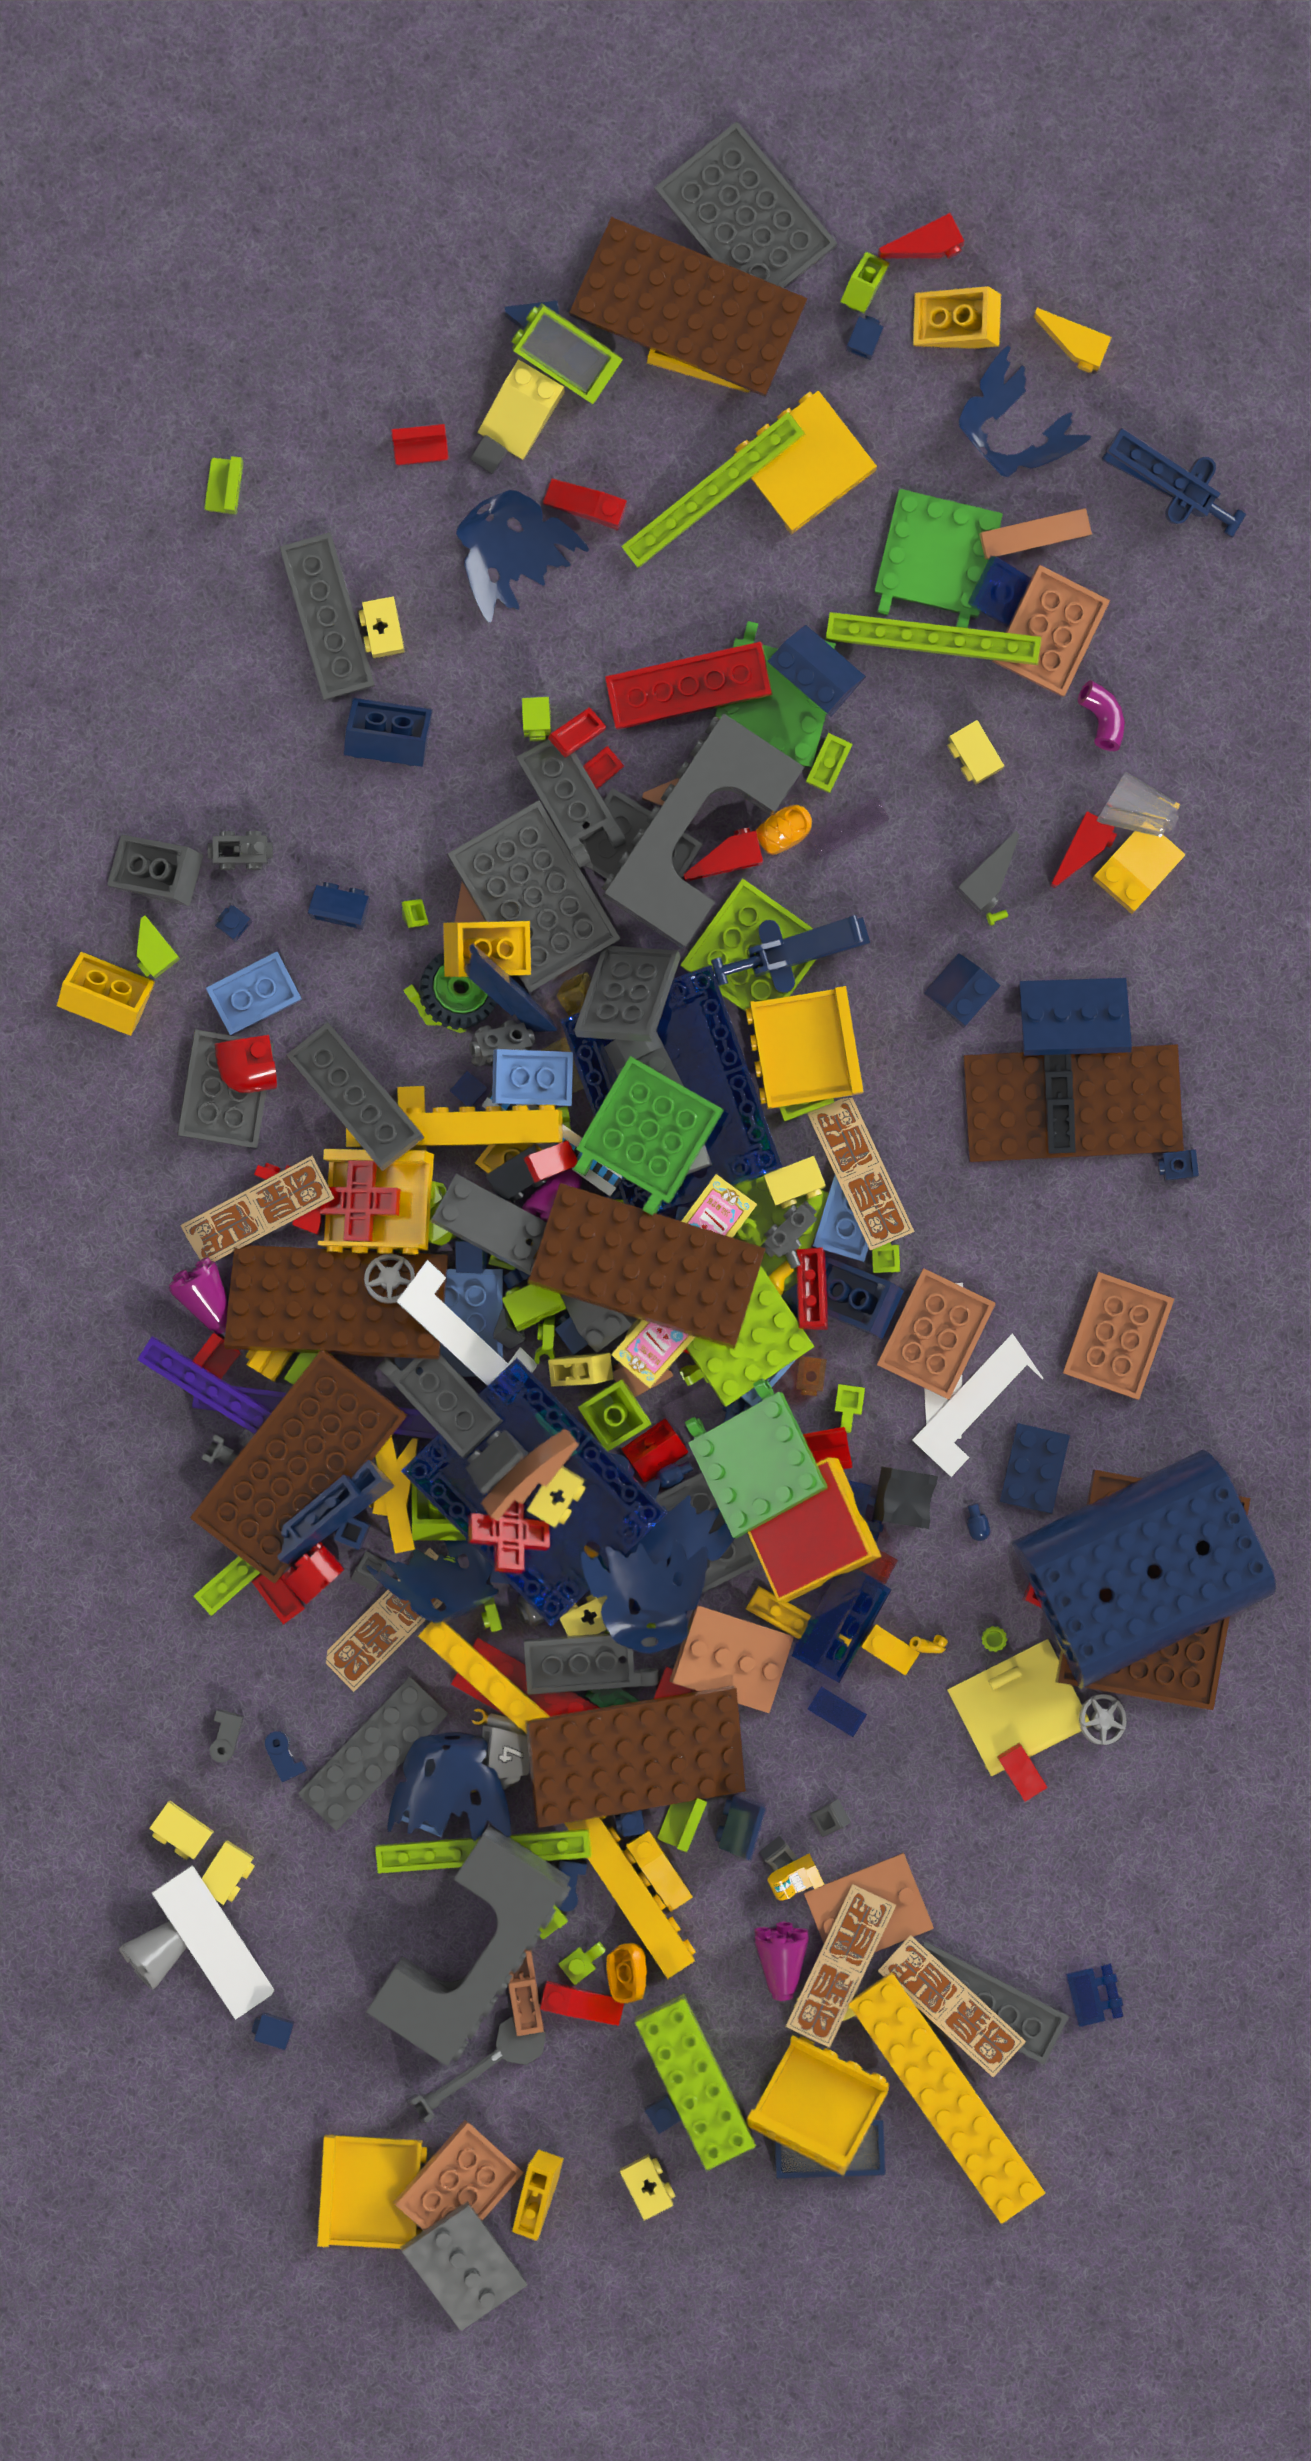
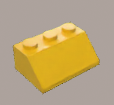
M80 952L62 984L57 1006L131 1036L141 1018L155 981Z

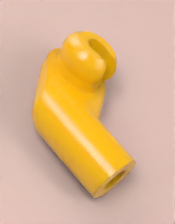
M787 1261L783 1262L768 1276L781 1296L784 1292L785 1279L795 1271L791 1269Z
M939 1634L934 1636L933 1642L913 1637L909 1645L911 1649L922 1653L941 1654L946 1650L945 1646L948 1640Z

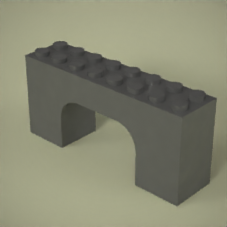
M724 713L720 719L716 716L713 718L705 730V733L709 736L705 741L700 738L690 753L694 757L691 763L684 762L675 776L679 781L675 786L670 784L662 795L661 800L664 801V804L661 808L655 806L646 820L650 825L646 831L642 828L639 830L631 842L635 846L631 853L626 850L616 866L620 868L617 875L611 873L602 886V889L605 890L602 897L682 950L687 946L715 903L714 900L682 880L675 872L672 864V853L676 843L705 799L719 791L734 792L771 816L804 769V766Z
M489 1824L454 1880L486 1900L493 1907L498 1919L496 1933L470 1972L456 1981L439 1980L402 1956L366 2013L446 2066L449 2065L452 2059L457 2062L468 2044V2041L465 2039L469 2038L471 2040L483 2022L480 2016L482 2015L486 2018L498 1999L494 1995L497 1993L501 1996L512 1978V1975L509 1974L510 1971L513 1973L517 1972L527 1955L524 1950L531 1951L542 1933L538 1929L541 1927L545 1930L556 1912V1909L553 1908L554 1905L560 1907L571 1889L567 1885L571 1878L512 1838L506 1837L497 1828Z

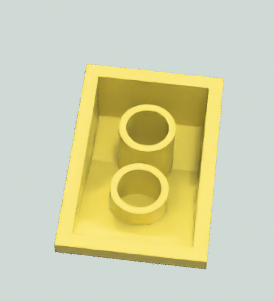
M518 359L500 389L478 433L482 436L487 435L505 447L507 451L524 460L565 393L564 386Z

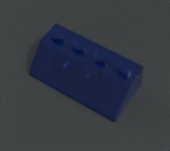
M858 1569L834 1576L827 1592L821 1597L816 1612L810 1617L802 1637L796 1642L791 1656L840 1683L892 1589ZM840 1634L848 1639H852L848 1647L844 1643L845 1641L839 1638Z

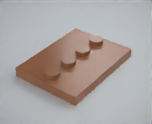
M1038 565L1006 633L1042 638L1038 665L992 660V662L1064 697L1110 600Z
M923 1268L877 1366L950 1400L996 1303Z
M1098 1272L1063 1374L1139 1400L1174 1298Z
M697 1605L695 1610L692 1611L688 1623V1636L681 1644L669 1682L697 1691L735 1686L737 1688L738 1704L770 1713L794 1636Z
M904 1853L824 1884L816 1889L804 1892L824 1944L852 1884L896 1905L875 1952L902 1942L910 1935L914 1937L934 1929Z
M464 2120L393 2203L424 2231L467 2201L480 2219L483 2220L524 2172Z

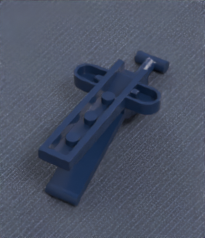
M1121 428L1102 458L1104 462L1171 497L1172 500L1166 508L1165 516L1172 524L1185 522L1190 513L1197 517H1205L1210 513L1228 525L1224 533L1233 538L1246 516L1239 509H1237L1233 516L1213 503L1221 493L1208 485L1216 471V464L1209 457L1197 459L1188 472Z
M857 915L785 939L782 938L780 927L775 921L765 920L758 929L761 945L747 949L749 958L723 965L720 957L711 960L718 986L728 984L726 975L752 968L754 977L770 973L775 989L781 993H788L795 985L792 966L870 944V939L863 917L857 919Z

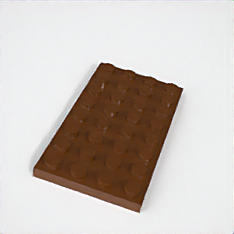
M611 217L569 315L766 397L807 303V298Z
M1178 1044L1132 1047L1131 1052L1071 1054L1076 1153H1048L1044 1055L1024 1056V1052L964 1055L969 1162L1184 1151Z
M560 1183L528 1284L735 1349L766 1248L656 1213L651 1215L641 1208Z
M245 1245L240 1249L234 1247L224 1341L225 1349L319 1353L323 1348L329 1354L440 1359L441 1342L398 1302H380L374 1299L367 1291L364 1280L367 1267L375 1258L386 1254H379L377 1251H368L367 1254L352 1253V1250H343V1253H338L335 1251L327 1252V1249L255 1245ZM393 1252V1254L405 1258L412 1265L415 1276L427 1260L440 1271L446 1279L434 1295L445 1303L448 1255L418 1253V1255H407ZM386 1260L380 1263L387 1268L394 1267L398 1261ZM403 1264L399 1270L400 1277L411 1280L410 1271ZM377 1265L370 1273L369 1282L379 1278L381 1271ZM400 1284L396 1289L392 1290V1297L402 1294L409 1285ZM381 1285L371 1287L376 1294L388 1297L387 1290Z
M322 1348L190 1516V1519L275 1584L290 1565L278 1559V1554L282 1553L284 1541L282 1536L283 1525L340 1477L346 1475L351 1479L366 1461H372L407 1417V1414Z
M735 1686L526 1721L535 1821L538 1827L746 1791L737 1688Z

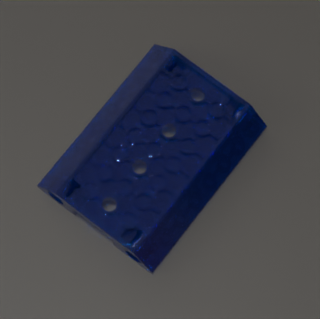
M712 965L673 978L656 1032L684 1087L724 1111L705 1142L712 1166L707 1167L708 1172L706 1176L696 1178L693 1172L687 1174L671 1203L662 1200L656 1214L697 1201L716 1174L733 1187H736L783 1168ZM579 1012L560 1019L570 1050L573 1052V1059L595 1118L618 1078V1074L604 1048L616 1039L577 1037L574 1029L580 1015ZM623 1176L618 1184L624 1203L643 1209L652 1195L651 1192Z
M516 1358L478 1395L503 1420L486 1439L464 1459L439 1433L401 1472L469 1541V1516L471 1514L489 1515L481 1502L491 1491L483 1494L466 1470L470 1465L467 1461L468 1458L478 1449L483 1452L489 1446L486 1441L496 1431L502 1434L507 1430L529 1454L564 1429L570 1432L578 1446L563 1466L585 1479L582 1484L586 1488L578 1502L573 1499L568 1507L572 1512L564 1525L560 1522L556 1527L549 1524L550 1547L546 1551L524 1548V1571L521 1574L498 1571L550 1626H553L590 1590L581 1563V1552H585V1546L588 1542L593 1541L600 1546V1553L596 1557L601 1566L606 1571H609L607 1546L612 1547L614 1551H619L625 1556L668 1513L534 1374ZM540 1483L536 1485L523 1502L524 1519L544 1521L527 1511L542 1486ZM559 1490L552 1493L555 1496L554 1502L558 1503L561 1500H565L562 1497L564 1491ZM471 1543L495 1568V1545Z

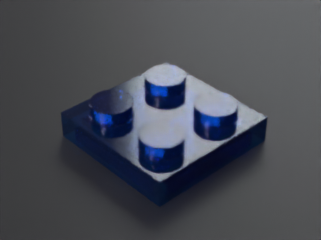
M990 556L968 604L1008 628L1031 578L1000 558Z

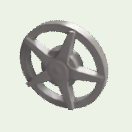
M395 1254L382 1255L375 1258L367 1267L364 1277L365 1286L374 1299L383 1303H395L402 1294L392 1297V1290L396 1289L400 1284L409 1285L415 1278V1273L412 1265L405 1258ZM386 1260L398 1261L394 1267L387 1268L380 1263ZM403 1264L409 1269L411 1280L400 1277L399 1270ZM377 1265L381 1271L379 1278L369 1282L370 1273ZM381 1285L387 1290L388 1297L376 1294L371 1287Z
M1106 1694L1094 1695L1087 1699L1079 1713V1725L1083 1735L1090 1742L1097 1745H1108L1117 1741L1126 1729V1714L1120 1701ZM1107 1699L1112 1704L1108 1709H1102L1096 1700ZM1092 1703L1095 1711L1092 1714L1091 1720L1085 1722L1087 1708ZM1116 1708L1120 1713V1724L1114 1721L1113 1712ZM1093 1725L1095 1729L1100 1730V1740L1094 1738L1086 1726ZM1111 1727L1117 1728V1733L1111 1739L1106 1740L1107 1730Z

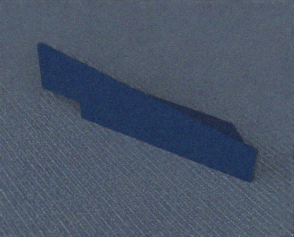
M473 943L469 946L471 958L470 963L466 964L465 973L470 980L511 1016L515 1014L519 1021L525 1024L526 1029H531L533 1032L558 1030L548 1013L531 998L530 994Z
M371 1460L366 1461L351 1479L343 1475L283 1525L282 1536L284 1541L282 1553L278 1554V1559L287 1564L292 1563L394 1488V1484Z

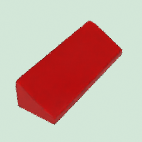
M823 1247L797 1249L796 1253L801 1263L797 1267L799 1329L828 1330L825 1251Z

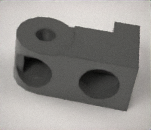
M220 1709L216 1710L214 1721L221 1724L217 1739L210 1747V1755L213 1760L223 1763L233 1756L244 1719L243 1715Z

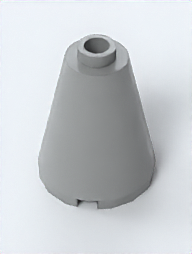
M168 1921L123 1944L119 1951L126 1962H129L134 1968L133 1971L150 1989H154L187 1946L171 1921Z

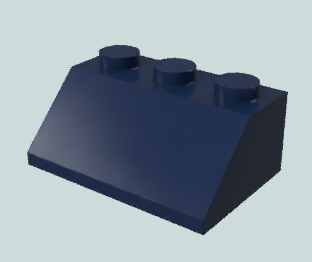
M804 625L789 637L767 661L830 717L834 715L866 678L864 674L807 625Z
M353 698L345 733L344 755L423 767L432 709Z

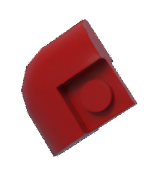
M269 1035L214 1044L220 1076L229 1088L239 1093H252L277 1088L275 1061H273Z

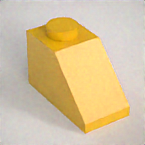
M874 1624L861 1644L862 1648L905 1676L920 1654L876 1624Z

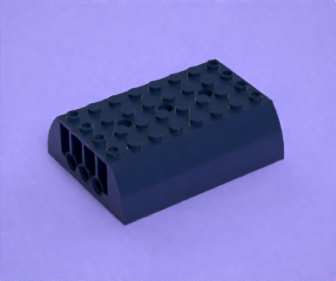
M1203 1449L1011 1542L1067 1660L1069 1668L1077 1681L1079 1689L1272 1596L1276 1591L1274 1572L1228 1474L1219 1462ZM1200 1540L1206 1541L1209 1546L1208 1552L1203 1556L1198 1555L1195 1551V1545ZM1151 1564H1157L1160 1567V1575L1156 1579H1150L1147 1575V1568ZM1104 1587H1108L1112 1592V1598L1107 1603H1102L1098 1597L1099 1591Z

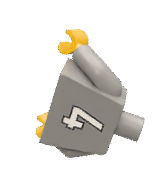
M475 1709L474 1711L483 1714V1719L480 1722L471 1721L476 1725H484L485 1723L488 1725L483 1726L482 1738L487 1741L488 1747L482 1764L494 1768L502 1788L505 1790L517 1783L521 1776L528 1775L529 1773L528 1738L525 1732L510 1718L493 1713L488 1715L482 1709Z

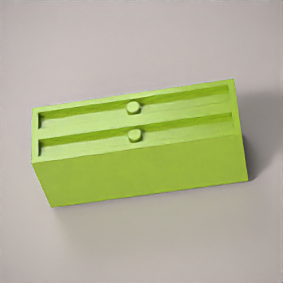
M684 1993L636 2016L635 2023L706 2171L754 2148L755 2140Z

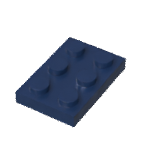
M1017 1423L999 1502L1052 1514L1070 1435Z

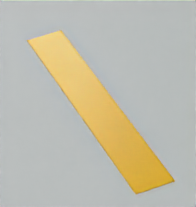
M391 1436L375 1457L377 1467L394 1484V1488L384 1494L383 1497L396 1554L415 1550Z

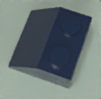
M323 882V886L316 885L308 910L311 919L363 930L370 901L369 896L365 895L364 890L350 888L349 892L338 890L339 885L329 882Z
M958 953L924 994L965 1028L1001 985L979 966Z

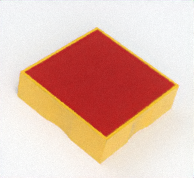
M827 1458L817 1463L828 1487L827 1489L748 1532L778 1602H789L820 1587L834 1576L849 1573L881 1557L870 1529L857 1509L854 1493L837 1458Z

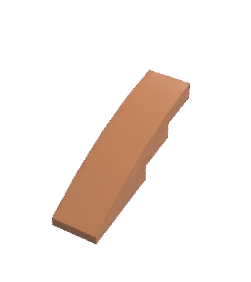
M1085 508L982 532L979 535L985 559H990L1092 535Z
M564 1429L541 1444L497 1483L481 1502L490 1517L499 1521L514 1500L523 1504L538 1483L547 1487L578 1446L569 1431Z
M526 1949L524 1952L527 1955L517 1972L513 1973L510 1971L509 1973L512 1975L509 1981V1990L517 2036L544 2032L532 1951L529 1952Z

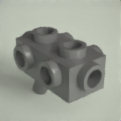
M221 831L219 836H213V843H208V859H213V864L219 865V870H235V865H246L247 870H261L262 865H268V858H273V842H268L267 836H262L261 831H246V836H235L233 831ZM231 847L233 849L232 855L224 856L223 849Z
M515 1020L507 1021L500 1026L501 1028L492 1029L491 1026L479 1028L469 1043L472 1064L477 1067L487 1064L488 1066H493V1049L531 1050L535 1042L533 1031L526 1029L524 1023L516 1024Z
M807 1201L798 1208L793 1205L783 1215L786 1221L780 1227L774 1224L764 1234L767 1240L760 1247L766 1248L765 1253L771 1258L774 1255L778 1258L786 1255L791 1269L800 1266L801 1263L795 1251L802 1245L798 1238L817 1220L814 1216L817 1211Z

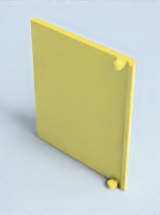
M1048 1639L948 1689L991 1777L1005 1770L997 1756L1019 1742L1028 1757H1031L1081 1732L1079 1713L1082 1704L1072 1685L1055 1682L1059 1660ZM1085 1714V1722L1090 1721L1088 1715Z

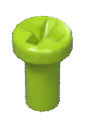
M1006 910L994 914L990 912L986 914L990 926L994 925V922L1008 917Z

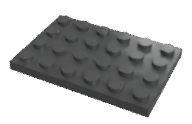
M737 121L654 187L656 193L710 258L784 289L838 245Z
M539 800L446 854L486 922L530 921L531 975H517L528 993L620 939Z

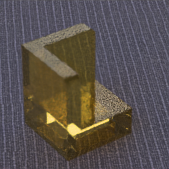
M587 972L565 980L556 995L569 1018L581 1012L591 983V978Z

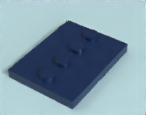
M1127 978L1019 982L1024 1056L1124 1053L1132 1051Z

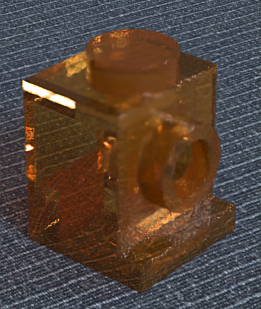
M799 1357L796 1389H801V1395L817 1396V1391L823 1392L827 1359ZM809 1371H813L816 1374V1380L813 1382L806 1379V1374Z

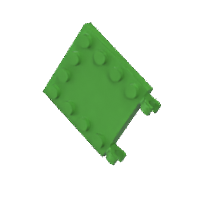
M899 489L874 592L882 595L878 613L888 615L892 598L959 613L957 627L968 628L970 616L976 618L979 616L992 558L985 559L979 533L1000 528L1003 513Z
M748 621L743 640L735 638L733 648L754 643L758 624ZM825 641L835 649L836 643ZM763 645L773 695L717 707L715 716L720 719L723 713L802 766L812 768L826 713L767 662L778 649Z
M630 1056L576 1149L583 1154L574 1170L586 1176L593 1160L599 1162L651 1192L652 1195L643 1210L653 1215L657 1213L662 1200L671 1203L724 1110Z
M764 1379L753 1383L756 1392L763 1401L714 1429L706 1432L700 1418L696 1419L693 1417L685 1422L689 1432L695 1438L688 1444L733 1538H739L828 1488L783 1393L778 1392L774 1394L769 1381H764Z

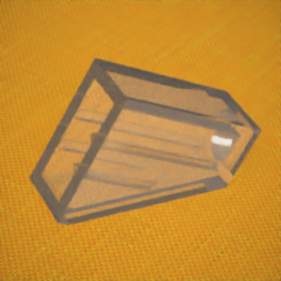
M1125 772L1096 821L1110 826L1162 837L1167 828L1172 830L1180 816L1176 815V812L1181 804Z

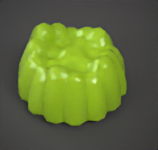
M998 1626L987 1628L981 1637L982 1644L990 1652H997L1006 1646V1633Z

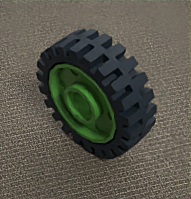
M444 952L438 954L430 961L421 976L419 983L420 1002L422 1006H425L427 1015L431 1014L432 1020L436 1023L438 1021L441 1022L443 1027L451 1026L454 1030L459 1028L463 1030L469 1029L471 1026L475 1027L483 1022L496 1006L497 1002L468 977H444ZM453 985H462L466 992L464 994L457 993Z

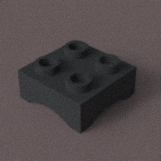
M881 1466L872 1520L929 1529L930 1503L937 1485L938 1476Z

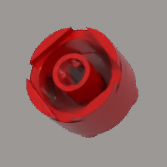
M321 1541L308 1551L312 1555L311 1557L306 1553L294 1564L297 1568L296 1570L291 1567L280 1577L305 1604H308L345 1570L342 1564Z

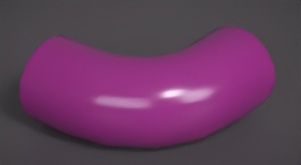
M1090 680L1082 687L1078 695V704L1091 710L1097 717L1098 730L1094 739L1096 746L1107 751H1118L1122 743L1125 726L1122 708L1114 695L1101 685Z

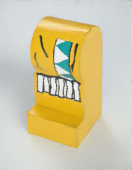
M810 1853L774 1871L768 1877V1883L776 1899L780 1901L789 1899L797 1892L799 1893L812 1886L816 1889L824 1885Z

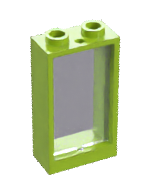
M541 303L539 308L534 306L526 318L529 323L525 329H519L511 340L514 343L513 351L594 404L622 362V357Z

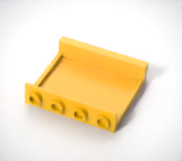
M819 390L814 394L809 392L798 401L800 405L795 409L787 408L778 415L777 418L779 420L789 412L805 432V435L751 477V480L784 521L785 527L791 535L874 473L877 468L876 464ZM766 424L765 426H763L756 432V435L759 436L766 429H768L770 425ZM745 440L735 448V454L749 444L748 440Z
M846 986L837 987L833 990L750 1002V1008L746 1009L748 1025L753 1024L755 1035H750L752 1051L757 1050L759 1061L754 1062L756 1076L762 1077L763 1088H759L761 1104L766 1103L767 1109L863 1093Z
M324 1149L323 1160L329 1161L328 1187H347L348 1160L373 1161L365 1150ZM408 1150L385 1170L382 1171L377 1166L376 1187L401 1189L399 1216L374 1215L372 1242L344 1241L345 1215H326L324 1241H318V1245L326 1247L327 1252L335 1251L338 1253H343V1248L352 1249V1253L367 1254L368 1249H377L379 1254H393V1250H402V1254L418 1255L419 1250L428 1251L434 1154L427 1151Z
M792 2035L790 2046L755 2110L752 2109L747 2118V2126L844 2176L888 2093L889 2084L886 2083V2079L876 2073L870 2075L863 2071L862 2067L853 2061L845 2062L839 2059L835 2052L826 2048L821 2050L815 2047L814 2043L803 2036L797 2038Z
M325 2135L318 2246L343 2245L401 2249V2246L422 2233V2229L417 2228V2224L393 2203L421 2171V2163L426 2164L427 2147H422V2140Z

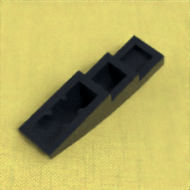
M1071 1054L1044 1055L1048 1153H1076Z

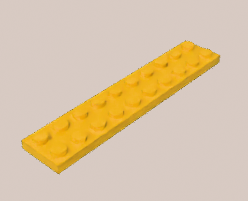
M892 1972L848 2003L1001 2224L1045 2194L1041 2185Z

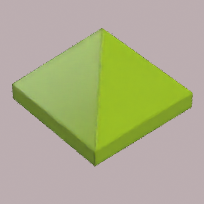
M422 899L402 902V918L408 928L429 925Z

